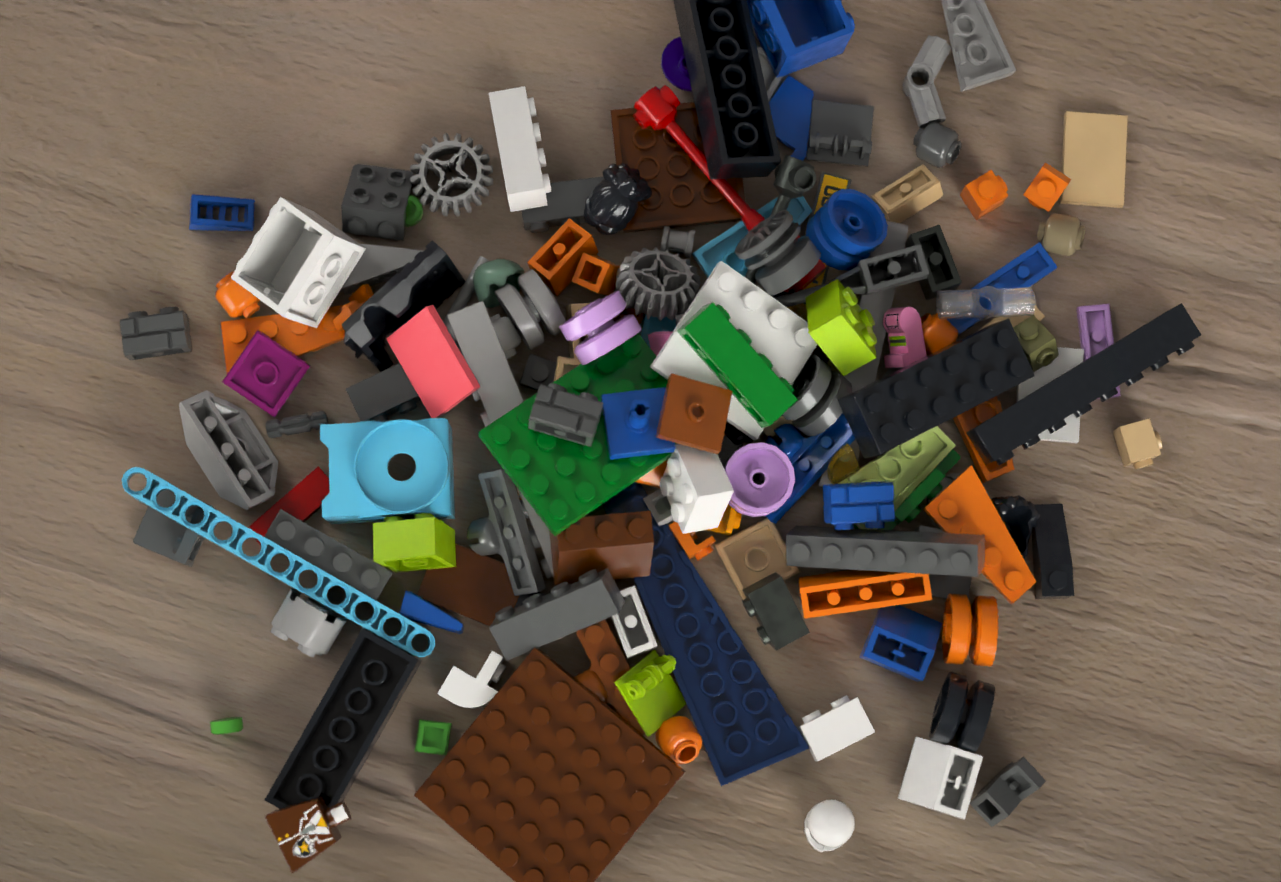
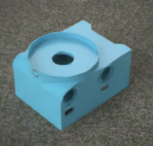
M399 419L387 422L361 421L356 423L320 424V441L329 448L330 493L322 500V518L330 524L384 522L385 517L391 516L403 517V520L414 519V515L420 513L434 514V517L437 519H455L452 427L448 419ZM397 454H408L415 460V473L406 481H396L389 475L388 463Z

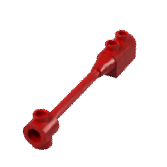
M666 85L660 89L655 86L648 90L634 104L637 112L633 114V117L640 127L646 129L648 126H651L654 131L666 129L740 214L748 231L765 220L760 213L748 206L726 179H710L706 156L674 121L677 113L676 107L680 105L674 92ZM819 259L818 263L808 274L793 286L784 290V292L804 290L823 274L826 269L825 264Z

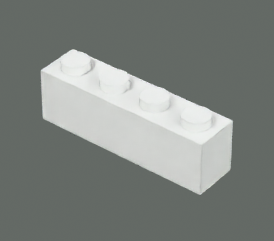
M525 86L490 92L489 99L510 212L547 206L546 193L552 191L548 173L542 174L541 167L546 166L544 149H537L536 142L542 140L539 124L532 123L531 117L537 116L534 98H527Z

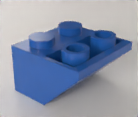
M901 605L881 607L878 609L859 658L916 682H921L925 678L935 653L942 623Z

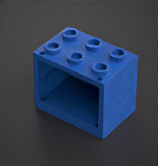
M747 0L753 29L761 47L766 53L767 60L776 78L843 53L854 33L855 24L851 14L845 12L841 3L842 0Z

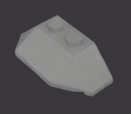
M207 390L180 402L179 408L186 445L218 495L245 510L271 499L275 495L278 460L246 411L227 400L215 397L213 393Z

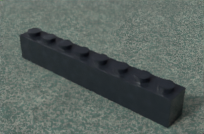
M1181 303L981 423L966 434L985 465L996 461L999 466L1015 456L1012 452L1015 448L1022 445L1025 450L1039 442L1041 439L1038 434L1047 429L1051 434L1067 424L1064 420L1066 417L1074 414L1078 418L1093 409L1090 403L1097 398L1104 402L1118 393L1116 387L1125 382L1128 387L1144 378L1141 373L1143 370L1151 367L1155 371L1170 362L1167 356L1176 351L1179 356L1195 346L1192 341L1201 336V333Z

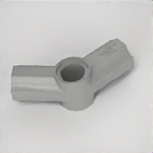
M928 35L912 66L908 69L902 84L904 93L910 99L919 128H926L928 124L933 122L940 124L946 119L934 80L951 51V46L948 45L946 40L938 36ZM920 77L924 80L925 84L917 85L912 81V78Z

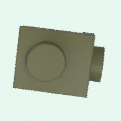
M1034 315L1013 327L1033 372L1041 367L1048 366L1059 356L1055 337Z

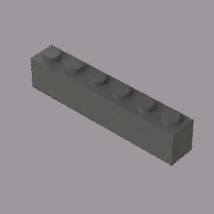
M796 525L786 534L787 566L978 577L985 567V535L856 528L852 530H834V527Z

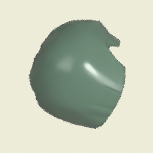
M495 259L478 266L473 275V287L479 302L483 301L485 308L499 306L500 303L494 291L507 283L514 286L519 292L518 277L524 274V269L514 261L506 259Z

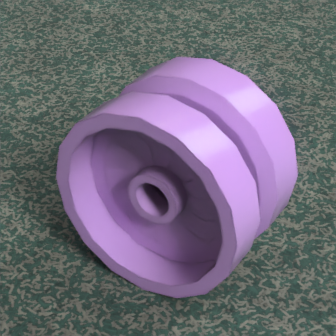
M619 290L589 303L575 312V316L559 326L567 341L577 340L587 334L588 338L579 343L574 350L582 365L606 354L642 330L634 315H625L616 321L613 320L627 305Z
M763 442L747 444L736 450L724 466V470L734 490L728 505L740 514L750 517L767 516L778 510L792 494L795 483L794 467L788 456L776 446ZM754 474H759V479L763 480L764 483L761 485L755 484L753 482Z

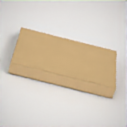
M1065 112L1062 173L1072 180L1061 194L1060 204L1122 208L1124 206L1128 116Z

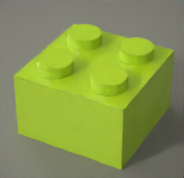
M836 279L805 297L808 333L843 376L876 359L875 344H877V338L872 327L875 325V321L867 309L862 310L857 304L856 295L850 287L845 288Z
M431 513L416 514L414 519L403 520V517L398 516L385 517L384 522L373 523L374 562L395 573L456 567L455 529L445 524L443 520L437 519Z

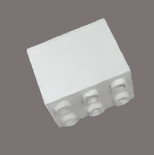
M280 197L278 202L271 208L262 228L253 237L252 244L246 254L237 263L236 270L231 279L282 317L317 328L366 248L314 211Z

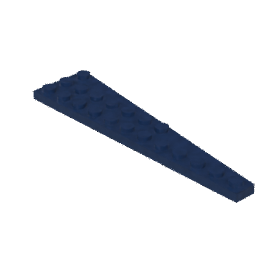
M634 482L604 502L602 506L606 515L649 511L643 500L648 494L641 483ZM651 514L654 547L650 576L635 577L633 579L665 655H672L676 660L673 671L674 677L696 729L702 738V743L720 786L810 749L690 559L682 550L668 525L659 526Z

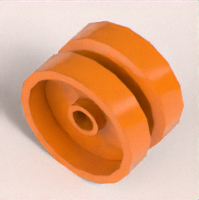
M948 594L942 624L944 663L961 665L967 659L969 652L970 660L974 666H992L998 639V606L995 596L979 595L974 599L971 606L967 595Z

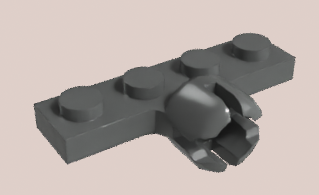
M503 468L488 470L478 474L489 509V516L471 522L467 530V539L479 538L480 543L470 544V548L481 556L492 554L502 556L514 596L537 593L546 589L514 482Z

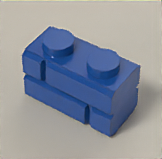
M879 481L823 484L824 522L834 525V530L854 529L853 523H865V528H884V522L894 521L893 483Z

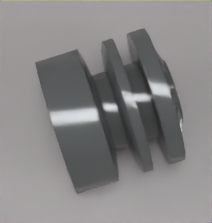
M788 210L777 212L761 221L745 235L735 248V254L739 259L745 260L744 263L747 269L753 270L760 267L755 274V279L769 295L781 293L793 286L812 270L821 257L820 251L808 236L797 238L801 228L798 223H792L793 216Z

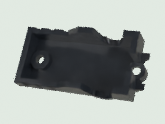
M433 240L425 246L427 249L423 252L420 251L414 257V261L408 262L402 268L403 271L400 274L397 272L342 323L345 330L344 344L352 351H355L357 359L364 354L380 372L394 364L384 348L386 345L385 337L389 333H394L426 306L434 305L435 309H437L445 299L449 298L457 288H460L466 282L448 254Z

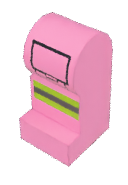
M913 307L888 309L883 317V325L888 333L890 354L884 355L885 368L905 367L926 357L921 318L918 311Z

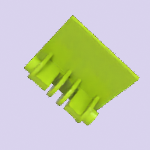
M656 650L651 651L614 682L647 737H650L661 727L665 720L674 716L686 705L682 693L669 674L675 669V658L672 655L659 656Z

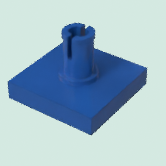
M665 387L601 395L600 400L603 402L602 412L610 460L675 451L674 442L656 438L666 390Z

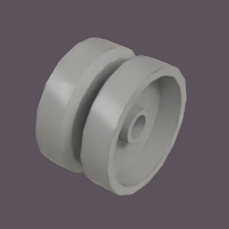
M533 269L518 277V284L524 297L520 295L514 286L508 283L494 291L507 317L511 319L519 336L530 351L544 343V334L538 324L539 322L542 323L548 333L556 336L561 332L559 326L566 321L554 295Z

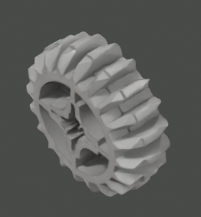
M445 133L443 134L444 142L439 143L436 137H432L433 146L431 148L427 144L421 145L425 153L424 155L415 153L414 159L419 164L410 165V171L416 174L410 177V183L417 185L413 192L415 196L422 195L420 203L423 206L431 202V212L435 213L441 206L443 216L446 217L449 214V209H453L455 216L458 217L460 216L459 208L465 207L466 212L470 213L472 212L471 202L477 206L482 205L478 195L489 196V190L484 186L493 185V178L487 176L493 173V166L486 165L490 161V157L488 154L481 155L483 151L481 144L472 148L473 139L471 137H468L462 143L461 134L457 133L454 141H450L449 135ZM454 154L448 161L438 160L443 155ZM466 158L470 159L477 168L475 181L471 180L469 175L463 172ZM429 169L434 171V174L440 178L437 192H434L427 184ZM451 170H455L457 178L454 179L452 177V180H448L446 173L448 171L451 173ZM455 189L466 191L458 196L447 197Z
M657 247L653 251H649L646 248H643L640 253L633 251L631 256L624 258L617 271L616 291L619 290L626 301V309L634 308L636 315L646 314L647 319L653 316L657 317L661 322L663 317H667L673 321L674 315L687 311L700 291V276L697 275V267L690 265V259H681L680 253L675 255L669 253V249L665 252L659 251Z

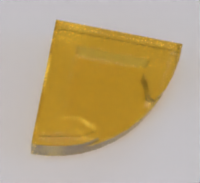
M848 443L837 451L829 463L827 477L832 484H838L860 469L854 451Z

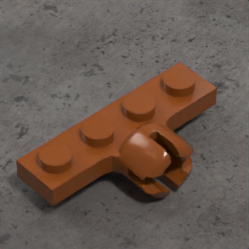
M606 620L576 631L590 659L591 666L574 676V678L587 689H590L605 704L611 703L619 716L644 735L645 732L614 683L631 668Z

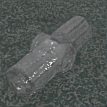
M986 286L981 289L942 290L937 292L936 312L939 319L976 318L978 320H986L990 317L1032 316L1036 305L1035 293L1032 287L997 289L992 286ZM980 297H986L990 300L991 310L984 309L980 305Z

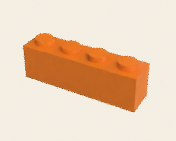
M846 570L799 577L804 619L932 600L929 574Z

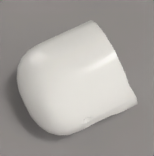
M824 800L816 804L808 812L805 819L804 832L807 841L815 850L820 852L833 851L841 847L852 836L855 828L854 816L848 806L837 800Z

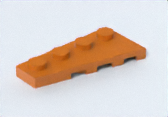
M972 465L923 508L945 533L985 535V567L981 573L1010 604L1018 600L1036 583L1034 576Z

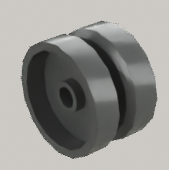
M811 354L791 385L794 389L793 395L798 400L781 416L786 420H792L794 426L805 435L816 436L833 425L843 413L838 400L852 393V384L839 372L831 371V367L819 356Z

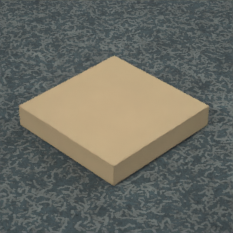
M768 518L714 545L742 600L746 599L743 589L775 572L782 576L784 581L800 573L797 566H787L786 545L775 524Z

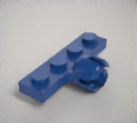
M844 413L827 430L816 436L805 438L796 427H793L791 424H783L774 430L783 442L780 440L776 442L771 435L767 437L765 443L776 446L788 456L794 467L795 483L790 497L778 510L766 516L771 522L776 524L855 440Z

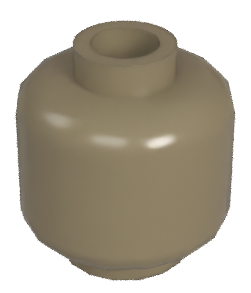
M1053 213L1048 217L1047 222L1040 223L1037 240L1043 241L1042 245L1047 253L1072 256L1076 250L1080 251L1082 248L1085 226H1081L1079 218L1075 216Z

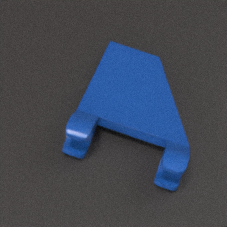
M788 75L770 100L769 105L777 140L794 150L791 157L804 161L807 153L814 91Z

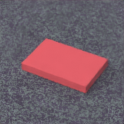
M434 305L426 306L386 338L431 418H440L481 387Z

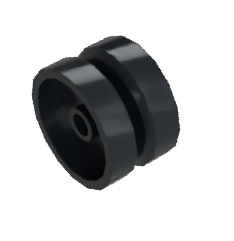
M949 672L934 707L929 737L930 740L947 744L956 733L957 747L975 753L981 744L989 722L995 697V686L978 680L971 686L968 692L969 684L967 677Z

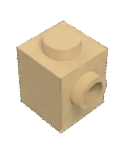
M1150 418L1120 426L1113 431L1124 467L1134 465L1135 470L1153 465L1152 459L1161 455V437L1157 431L1153 430Z

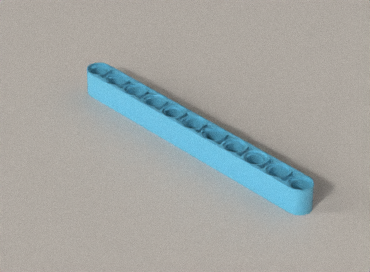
M133 467L124 473L122 486L133 498L403 651L416 657H425L434 650L435 638L429 630L146 469ZM135 474H142L147 479L146 487L141 491H133L129 487V480ZM164 490L172 491L176 497L175 503L168 508L159 506L157 502L158 494ZM192 506H198L204 511V518L198 524H191L186 520V511ZM221 522L229 523L233 528L232 536L227 540H219L214 535L215 526ZM254 538L260 542L261 550L258 555L247 556L243 552L242 545L245 540ZM277 554L285 555L289 560L288 569L280 573L275 572L270 566L273 556ZM311 570L316 574L317 583L313 588L307 589L300 585L299 575L301 572ZM332 586H339L345 592L344 601L338 605L330 603L327 598V592ZM360 602H367L372 606L373 614L370 619L363 621L356 616L355 608ZM388 618H396L401 624L400 632L395 636H388L383 630L384 622ZM418 633L424 634L428 639V646L422 652L415 651L411 646L412 638Z

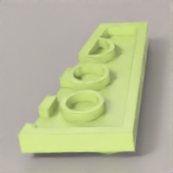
M936 426L881 454L836 484L892 482L894 485L893 503L894 510H896L956 445ZM854 523L859 529H878L865 528V523Z

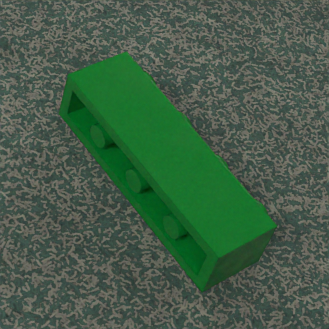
M713 302L704 305L677 332L724 386L733 391L732 395L760 427L771 426L798 400L793 395V387L783 377L779 378L772 371L773 365L771 361L762 353L758 354L751 347L752 341L743 330H737L730 323L731 317L721 305H715Z

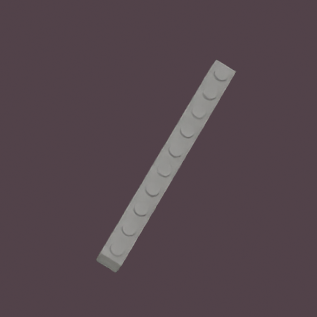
M481 301L448 314L449 323H446L445 326L453 340L458 341L462 351L461 354L481 386L472 395L475 401L482 400L486 411L480 413L486 427L524 401L485 305ZM518 489L522 498L520 503L525 519L530 518L534 528L529 531L535 549L541 547L546 559L540 561L547 579L552 576L554 577L549 528Z

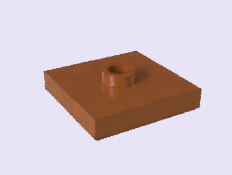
M671 373L668 376L656 438L714 454L720 453L733 391Z

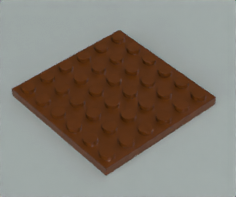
M534 647L414 796L515 882H595L686 771L540 648Z

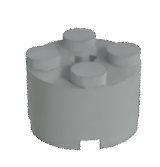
M291 588L271 622L273 627L270 632L285 641L290 638L299 643L297 649L308 656L314 657L316 654L319 656L328 654L347 619L345 617L338 618L340 614L310 597L307 600L299 597L301 592Z

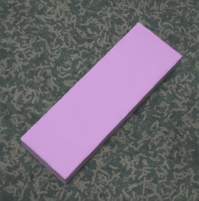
M1109 304L1079 306L1076 308L1081 349H1084L1083 362L1114 344ZM1119 386L1116 387L1118 393L1111 398L1121 396Z

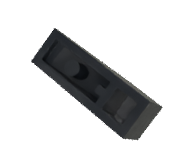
M1034 504V507L1040 514V518L1037 520L1038 526L1032 528L1031 532L1033 569L1036 580L1034 584L1035 599H1065L1074 596L1073 564L1063 504Z

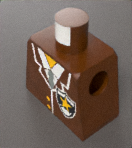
M317 797L277 809L267 814L265 818L291 872L294 873L341 839L337 826L350 820L351 814L343 801L327 808L324 799Z

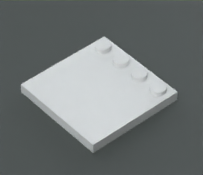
M723 261L718 262L650 368L667 380L668 376L672 373L727 389L677 332L704 305L713 302L715 305H721L731 317L729 321L737 330H743L752 341L751 347L758 354L762 353L771 361L773 365L772 371L779 378L783 377L792 385L817 346V343L808 333V322ZM732 395L727 422L751 439H758L765 427H760Z

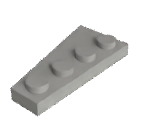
M941 0L961 92L1011 76L1017 71L984 0Z

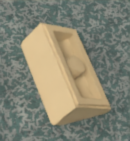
M922 164L872 195V198L884 213L887 221L901 223L943 196L940 181Z

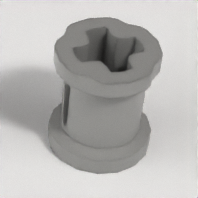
M664 226L660 251L665 252L669 249L670 252L685 254L686 258H691L695 230H690L688 233L671 230L669 226Z

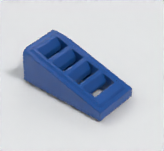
M192 194L189 230L253 231L255 200ZM200 207H206V219H200ZM213 207H219L218 220H212ZM226 207H232L231 221H225ZM238 207H244V222H238Z
M406 590L399 612L402 616L411 621L450 632L463 633L464 626L459 620L413 592Z

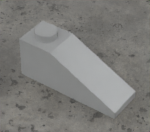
M360 244L366 250L344 283L342 290L347 295L355 292L361 285L369 284V286H373L389 280L397 272L400 274L403 271L402 268L408 262L414 261V257L424 250Z

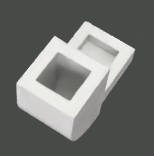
M491 651L476 678L453 666L437 694L464 708L473 709L488 705L498 693L497 690L489 685L492 681L497 683L504 673L506 666L502 663L505 658Z

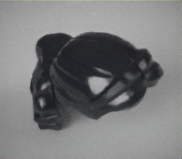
M611 164L603 171L604 179L599 182L586 199L584 219L587 224L596 227L598 232L603 235H613L625 229L637 212L638 202L649 199L652 196V189L648 186L645 178L640 176L639 170L630 169L627 164Z
M1019 495L1015 497L1001 496L992 498V503L1022 557L1025 559L1028 554V544L1032 528L1038 526L1037 520L1040 518L1038 510H1036L1032 502L1026 501L1025 498Z

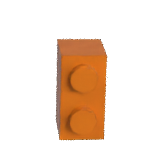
M569 218L527 264L530 269H533L550 291L558 296L572 281L583 252L597 255L599 251L592 235Z

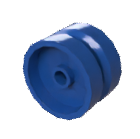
M841 189L834 192L809 220L806 226V236L810 238L820 251L821 261L837 270L849 271L855 268L860 260L867 259L870 253L874 252L882 244L887 236L888 225L884 213L870 197L854 189Z

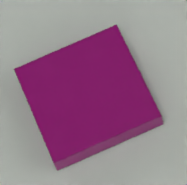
M257 330L222 383L275 417L311 365L260 330Z

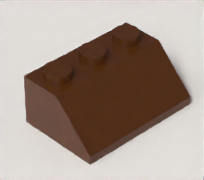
M651 510L586 516L556 536L549 530L555 586L566 581L569 584L579 581L581 575L593 569L600 572L608 568L614 580L650 576L654 547Z

